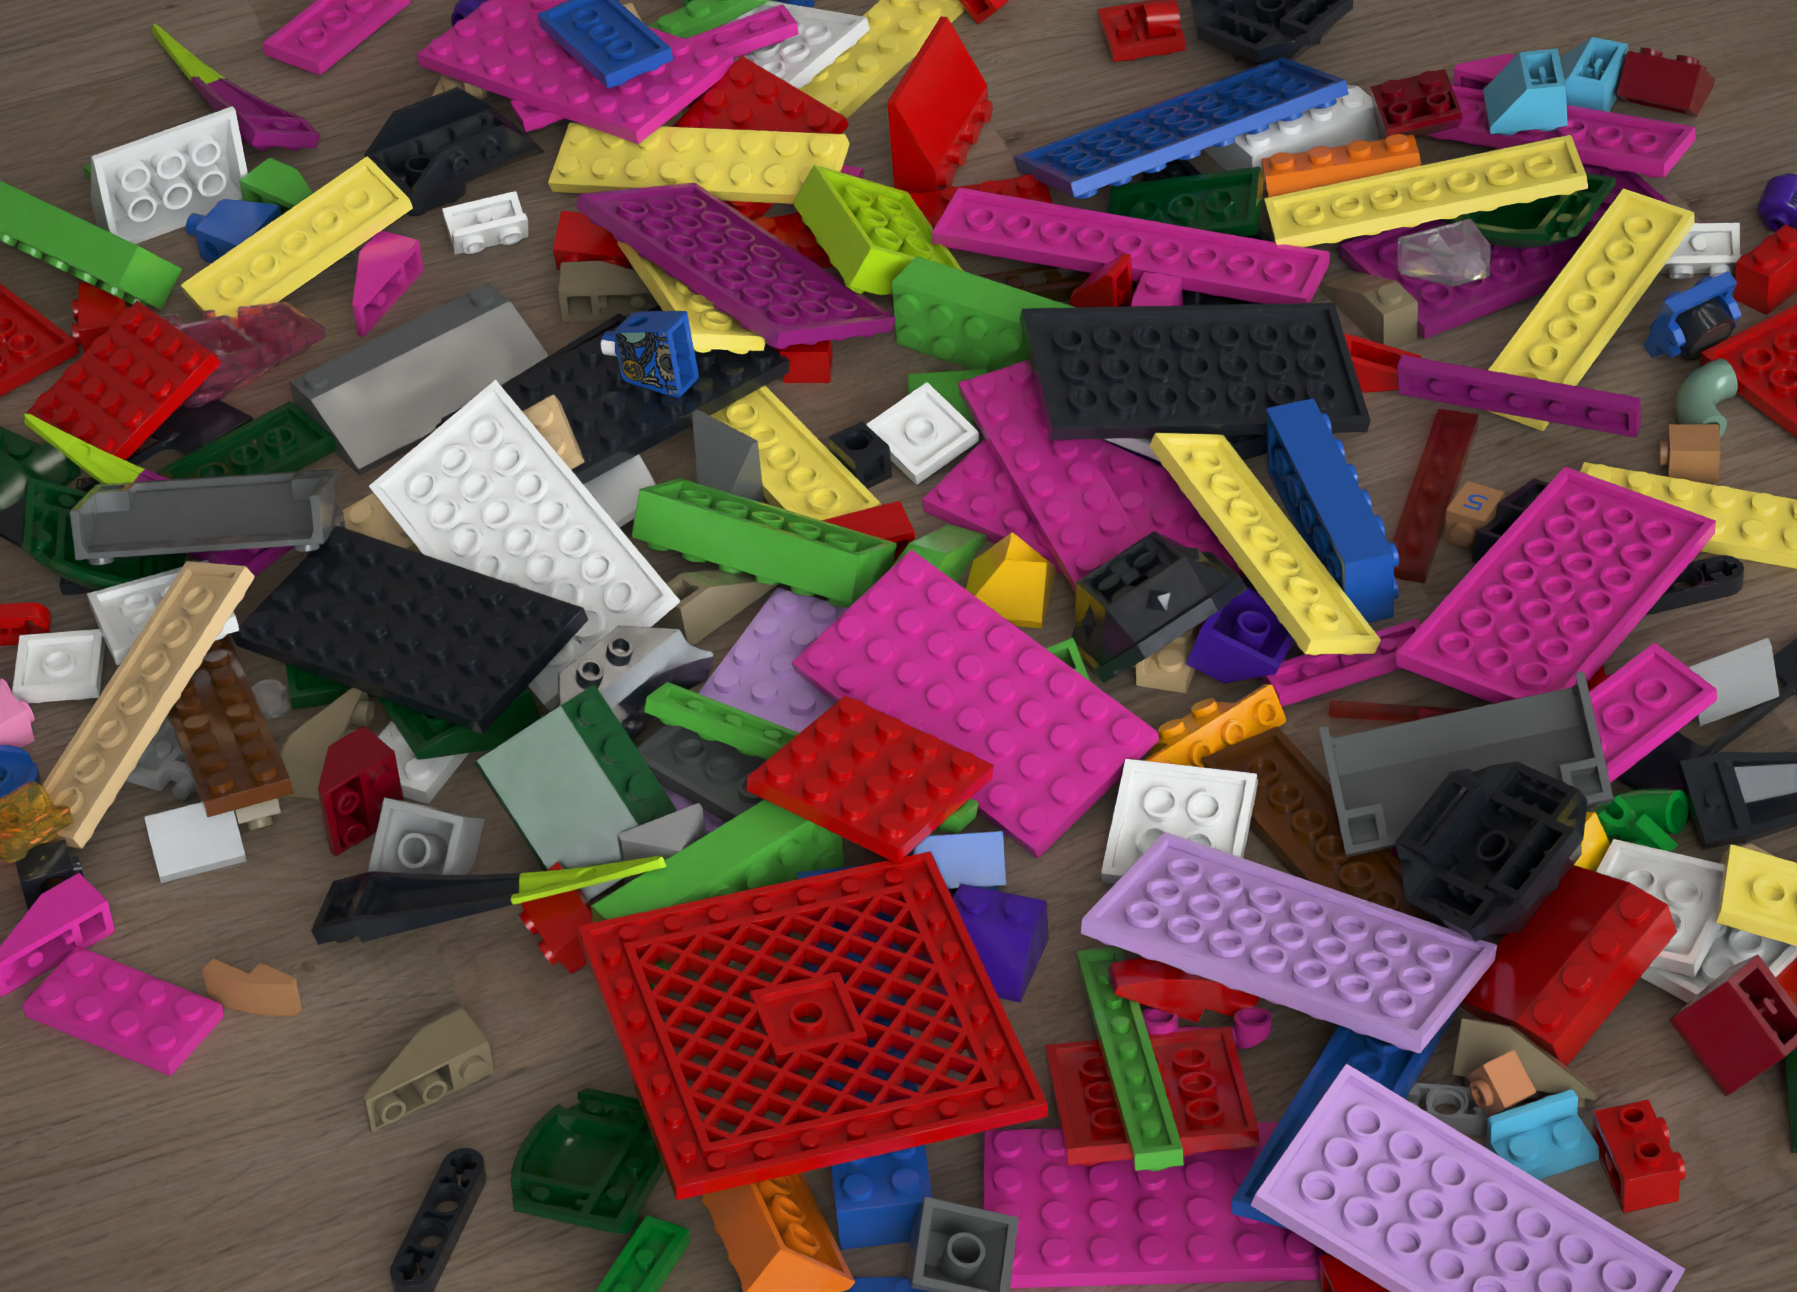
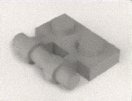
M166 716L158 733L152 738L138 760L136 768L130 773L126 781L162 791L171 780L177 782L172 788L173 795L179 800H186L191 792H197L168 716Z

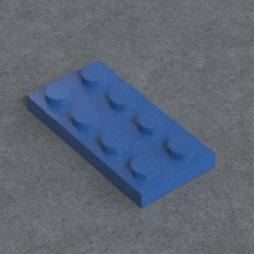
M569 0L537 14L540 27L606 88L622 85L631 78L645 72L655 71L661 65L673 61L671 47L618 0Z

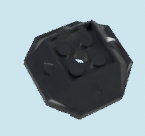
M1190 0L1198 39L1231 52L1236 61L1247 58L1260 64L1280 57L1295 61L1310 47L1320 44L1322 37L1330 31L1334 24L1353 9V0Z
M1154 531L1076 582L1075 627L1071 638H1074L1083 664L1105 683L1123 670L1131 668L1218 612L1233 598L1246 591L1247 587L1240 575L1212 552H1200L1198 548L1187 547Z
M1517 761L1491 765L1474 772L1470 769L1451 771L1396 840L1398 858L1402 865V881L1406 902L1415 912L1475 942L1489 934L1521 932L1550 894L1558 889L1560 881L1582 855V841L1584 840L1588 800L1580 789Z

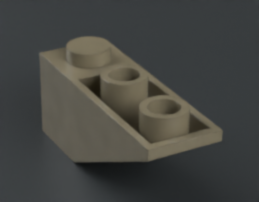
M716 569L681 573L666 583L681 602L657 621L658 628L680 629L685 640L691 645H695L777 585L757 582L754 580L755 575L746 572L735 574Z
M351 688L289 735L280 753L290 777L294 793L286 796L319 800L317 789L328 746L362 726H371L374 720L375 705L373 701L369 700L368 693Z
M463 1008L422 1027L363 1095L368 1127L371 1132L394 1123L494 1073L489 1040Z
M1472 1018L1461 1019L1452 1075L1465 1077L1464 1086L1469 1087L1470 1085L1466 1075L1483 1064L1515 1050L1536 1090V1093L1528 1098L1538 1099L1539 1091L1559 1094L1568 1090H1574L1578 1096V1107L1584 1108L1586 1099H1599L1600 1092L1515 1026Z

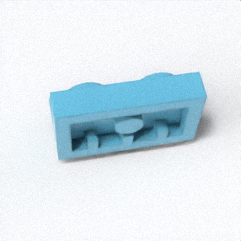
M1568 1090L1556 1095H1548L1541 1100L1514 1109L1501 1111L1487 1119L1486 1148L1538 1180L1599 1160V1146L1577 1114L1578 1096L1574 1090Z

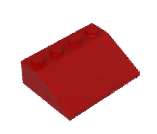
M940 16L887 101L894 188L906 191L909 194L951 187L956 170L959 166L964 165L968 150L972 144L975 145L977 143L981 128L984 123H989L992 116L993 104L992 101L988 100L987 84L948 17Z
M1573 865L1560 881L1558 889L1550 894L1521 932L1507 933L1499 942L1495 961L1463 999L1460 1007L1483 1021L1515 1026L1565 1066H1568L1677 933L1669 907L1666 903L1630 882Z

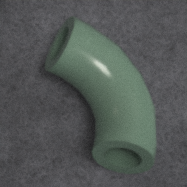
M1721 358L1713 360L1686 376L1675 394V418L1678 424H1719L1720 438L1722 437L1727 427V420L1715 406L1717 403L1736 395L1738 390L1736 374L1728 361Z

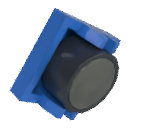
M1729 271L1714 278L1706 276L1699 280L1693 288L1682 293L1680 291L1672 292L1663 299L1658 316L1650 325L1651 331L1643 345L1652 358L1662 353L1673 358L1682 353L1687 360H1696L1700 358L1701 352L1725 341L1731 335L1733 329L1737 326L1735 320L1741 318L1742 314L1737 302L1731 296L1737 282Z

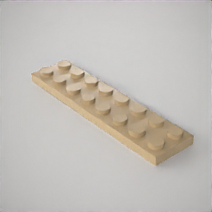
M186 561L14 828L22 840L45 844L65 840L67 847L83 849L86 842L94 834V830L105 812L115 801L116 795L124 782L136 768L138 760L150 741L158 733L171 708L181 697V693L190 678L202 664L203 658L211 645L223 631L225 623L237 604L243 599L246 590L255 578L246 566Z

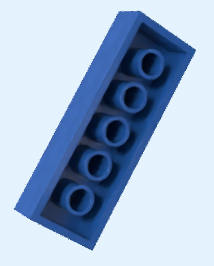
M1314 398L1266 408L1267 472L1295 529L1368 623L1394 617V599L1399 598V588L1394 576V567L1399 566L1398 551L1395 543L1388 542L1385 537L1382 518L1379 515L1374 516L1368 491L1360 489L1355 466L1352 463L1347 464L1342 441L1340 438L1334 439L1328 414H1321Z

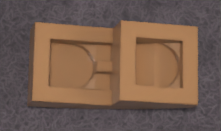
M214 958L202 969L208 998L221 1003L224 1007L270 1016L298 1015L303 1010L296 978L261 962L249 974Z

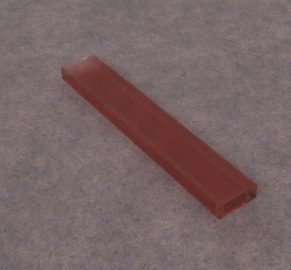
M1438 409L1392 541L1395 543L1399 555V566L1394 567L1396 579L1426 583L1446 523V509L1454 499L1478 428L1479 414Z

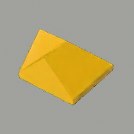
M1011 532L973 560L966 590L1014 626L1042 628L1056 568Z

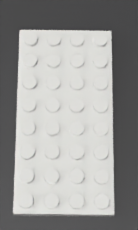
M496 380L369 485L371 490L424 555L584 608L588 621L528 685L550 712L559 705V672L617 626L651 627L681 602Z

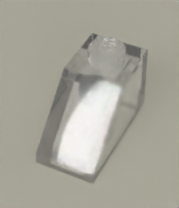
M1471 219L1398 238V271L1403 275L1449 286H1457L1490 277V244Z

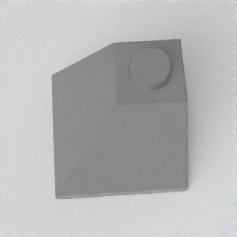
M384 798L368 872L467 875L476 860L485 819L446 809Z

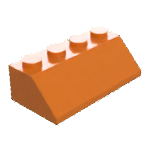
M1394 134L1386 139L1369 142L1356 140L1348 145L1331 148L1318 146L1306 152L1293 154L1280 152L1271 157L1261 159L1266 198L1421 166L1414 134L1407 136L1404 134Z
M803 1173L702 1195L701 1200L712 1216L715 1223L714 1229L722 1238L728 1252L727 1258L736 1269L741 1280L740 1286L743 1292H842L849 1290L855 1283Z

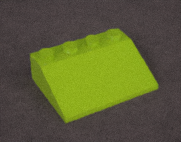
M813 165L793 201L794 206L802 216V222L811 229L816 237L815 241L825 250L830 258V263L837 268L843 277L844 284L856 293L863 294L867 291L877 295L892 294V281L916 256L963 271L947 247L940 243L933 245L932 231L934 229L906 191Z

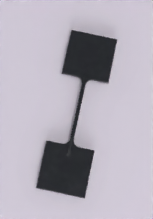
M203 392L178 407L150 435V437L158 441L130 456L126 461L138 465L165 449H175L184 455H188L253 421V417ZM93 478L76 489L89 492L96 484L101 483ZM25 498L0 512V537L20 548Z
M1797 638L1773 656L1776 677L1786 685L1779 691V697L1764 702L1716 739L1710 746L1699 745L1679 732L1674 733L1617 779L1634 790L1660 788L1684 792L1677 770L1680 761L1719 753L1720 750L1790 696L1797 695ZM1688 805V817H1687V820L1692 817L1691 812H1690V809H1689V805Z

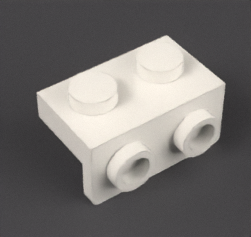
M516 191L442 208L443 219L454 255L460 253L475 254L482 251L485 247L498 244L512 245L528 237L527 215L522 212Z
M1694 223L1660 270V274H1669V277L1672 279H1688L1693 277V273H1709V276L1714 278L1729 271L1733 276L1735 265L1742 256L1740 255V223Z

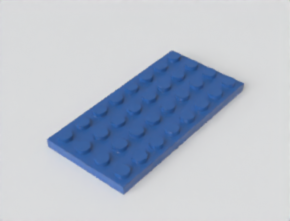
M1280 57L1014 156L1017 171L1025 175L1031 174L1036 180L1076 199H1085L1098 193V188L1106 185L1119 186L1126 184L1132 180L1133 175L1143 171L1145 173L1161 171L1167 167V162L1175 159L1188 160L1195 158L1201 154L1200 150L1212 145L1213 147L1230 145L1235 142L1234 137L1244 133L1258 134L1269 129L1268 124L1276 121L1287 122L1296 120L1303 116V111L1313 107L1316 109L1331 107L1337 103V98L1349 94L1345 79Z

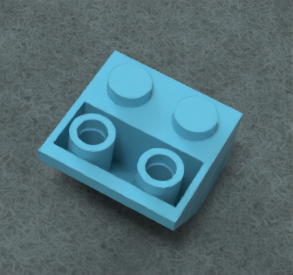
M1591 37L1561 56L1560 61L1566 85L1567 105L1610 112L1618 97L1616 94L1628 52V44Z
M1558 48L1519 52L1483 89L1490 134L1513 135L1519 131L1535 129L1551 131L1557 127L1568 126L1566 85Z

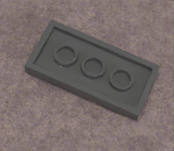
M667 724L637 747L660 784L694 804L700 803L704 810L725 822L732 820L764 800L746 791L748 776L767 761L764 758L744 755L733 746L720 741H709L701 738L697 732L681 726Z

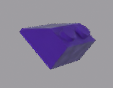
M1247 587L1246 591L1233 598L1226 606L1206 619L1186 665L1224 684L1274 675L1277 673L1295 640L1283 624L1278 621L1277 616L1258 592Z
M960 884L953 897V901L998 997L1021 1003L1049 940L1047 902Z

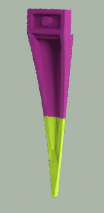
M153 24L151 31L153 36L214 111L218 112L233 106L236 111L240 137L243 141L260 152L275 146L298 151L301 148H317L320 134L305 118L266 102L229 81L191 54L160 26Z
M24 413L25 425L101 484L171 480L111 455L31 414ZM294 546L191 552L190 554L200 562L208 560L209 563L246 566L256 577L294 548Z

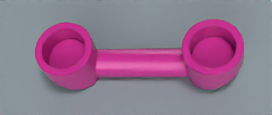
M1152 1007L1142 1012L1148 1035L1221 1028L1178 1027V1014H1170ZM1248 1007L1237 1011L1234 1015V1027H1231L1236 1048H1251L1265 1040L1272 1030L1271 1013L1260 1007Z

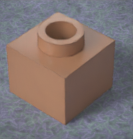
M1515 1050L1483 1064L1466 1075L1470 1082L1469 1089L1474 1102L1484 1109L1488 1118L1522 1102L1536 1093Z

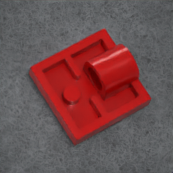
M1150 0L1098 9V22L1113 62L1133 61L1142 57L1165 56L1174 52L1186 51L1185 36L1181 29L1180 13L1176 0Z

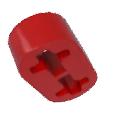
M34 602L0 604V646L18 645L20 635L50 633L52 615L49 609L42 604Z

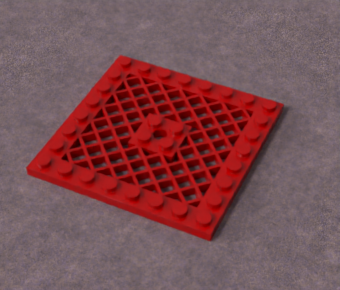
M931 851L906 856L898 863L887 860L578 926L579 943L677 1201L1047 1117L1048 1103ZM882 912L895 917V919L890 923L877 918V915ZM837 921L851 926L848 932L832 926ZM908 923H910L912 930L905 928ZM791 931H795L807 937L801 942L788 937ZM864 932L880 938L874 943L861 938ZM749 940L763 946L759 951L744 947V944ZM822 941L835 946V949L831 953L817 948L818 944ZM893 943H897L909 949L904 954L890 947ZM706 950L717 954V957L714 961L699 956V954ZM776 951L791 956V958L785 962L772 956ZM851 952L865 958L860 964L845 957ZM922 954H924L926 961L919 959ZM658 959L673 964L668 971L654 966ZM732 960L746 965L742 972L727 966ZM808 962L820 968L814 973L801 968V966ZM878 963L894 968L891 974H887L874 968ZM687 970L702 975L697 982L683 977ZM760 971L775 976L771 983L756 977ZM907 974H911L924 980L920 985L903 979ZM841 975L849 978L846 984L844 983ZM715 981L731 987L725 993L711 986ZM648 982L656 985L652 991ZM864 983L879 990L873 995L859 990V988ZM936 985H938L941 993L933 991ZM670 991H674L685 997L681 1002H678L666 996ZM744 992L750 993V1002L740 998ZM894 994L908 1001L902 1006L889 1001V998ZM699 1002H703L714 1008L709 1014L695 1007ZM923 1005L938 1012L932 1017L918 1012V1010ZM855 1007L863 1009L860 1015H858ZM728 1013H732L744 1019L738 1025L724 1018ZM660 1014H663V1015H666V1016L669 1017V1018L665 1021V1023L663 1022L662 1017H661ZM879 1015L893 1022L887 1027L873 1022V1020ZM810 1016L816 1022L803 1023L798 1021V1019ZM951 1016L955 1025L947 1022ZM684 1022L698 1029L694 1034H690L678 1028ZM757 1024L759 1025L761 1033L753 1030ZM908 1026L922 1031V1034L919 1038L903 1033V1030ZM712 1033L727 1039L723 1046L708 1041ZM937 1037L951 1042L952 1045L949 1049H945L932 1044V1042ZM867 1038L877 1041L873 1048L867 1046ZM741 1045L757 1050L752 1057L737 1052ZM673 1046L682 1049L677 1056ZM893 1047L907 1054L902 1060L886 1053ZM965 1049H967L970 1058L961 1055ZM695 1055L711 1060L707 1067L691 1062ZM770 1056L772 1057L775 1066L766 1063ZM847 1057L862 1064L856 1070L841 1063ZM922 1058L937 1064V1066L931 1071L916 1064ZM725 1066L740 1071L736 1079L720 1072ZM802 1067L816 1074L810 1080L797 1075L796 1072ZM876 1068L892 1075L885 1081L871 1074ZM950 1070L967 1075L963 1082H960L946 1075ZM754 1077L770 1083L766 1090L750 1084ZM686 1079L694 1081L690 1089L688 1087ZM829 1079H833L846 1085L842 1091H839L825 1084ZM905 1080L921 1085V1088L918 1092H914L901 1087ZM710 1087L724 1094L720 1100L704 1095V1093ZM784 1089L800 1094L796 1101L779 1095ZM859 1090H862L876 1097L870 1103L855 1096ZM738 1099L754 1104L749 1112L733 1105ZM816 1100L830 1107L826 1113H823L809 1106ZM768 1110L784 1116L779 1123L763 1118ZM698 1111L707 1114L703 1122ZM721 1121L738 1126L732 1134L717 1128Z

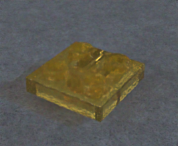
M34 781L26 782L1 797V861L9 863L21 860L27 856V851L34 846L55 839L60 830L73 823L69 806L52 805L47 791Z

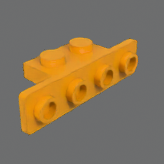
M1264 684L1235 703L1217 702L1215 699L1209 698L1194 704L1191 707L1192 712L1182 719L1168 721L1158 728L1159 741L1149 750L1151 756L1143 761L1204 767L1202 758L1276 726L1280 727L1286 722V717L1274 687Z

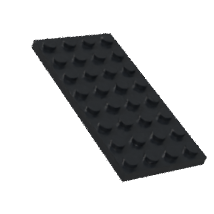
M1335 303L1022 309L1019 321L1049 440L1153 438L1155 433L1219 434L1224 436L1267 435L1266 408L1314 398L1321 414H1328L1332 433L1367 432L1371 422Z
M657 305V306H655V307L649 309L648 311H663V310L661 309V307H660L659 305ZM614 327V328H612V329L609 330V331L615 332V329H616L617 327ZM602 334L537 369L522 375L502 386V388L521 411L530 408L553 394L562 405L585 461L571 470L582 484H585L692 426V413L697 409L710 416L789 373L790 359L780 355L779 352L766 344L764 351L749 350L745 354H737L722 349H711L710 352L706 353L694 351L699 378L680 398H676L626 382L621 376L618 357L602 353L601 340L604 335ZM460 409L441 418V425L444 422H446L450 417H452L456 412H458Z
M336 526L330 532V536L324 544H319V549L313 550L302 560L282 583L238 627L239 631L233 632L231 635L236 645L243 649L484 734L588 621V617L583 607Z

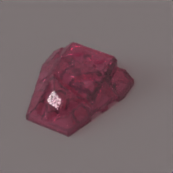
M288 301L238 307V317L227 315L216 317L215 310L202 311L203 321L185 323L179 319L178 314L160 316L212 352L221 362L182 403L186 408H197L207 403L224 399L225 395L259 379L272 367H277L305 353L326 337L325 327Z

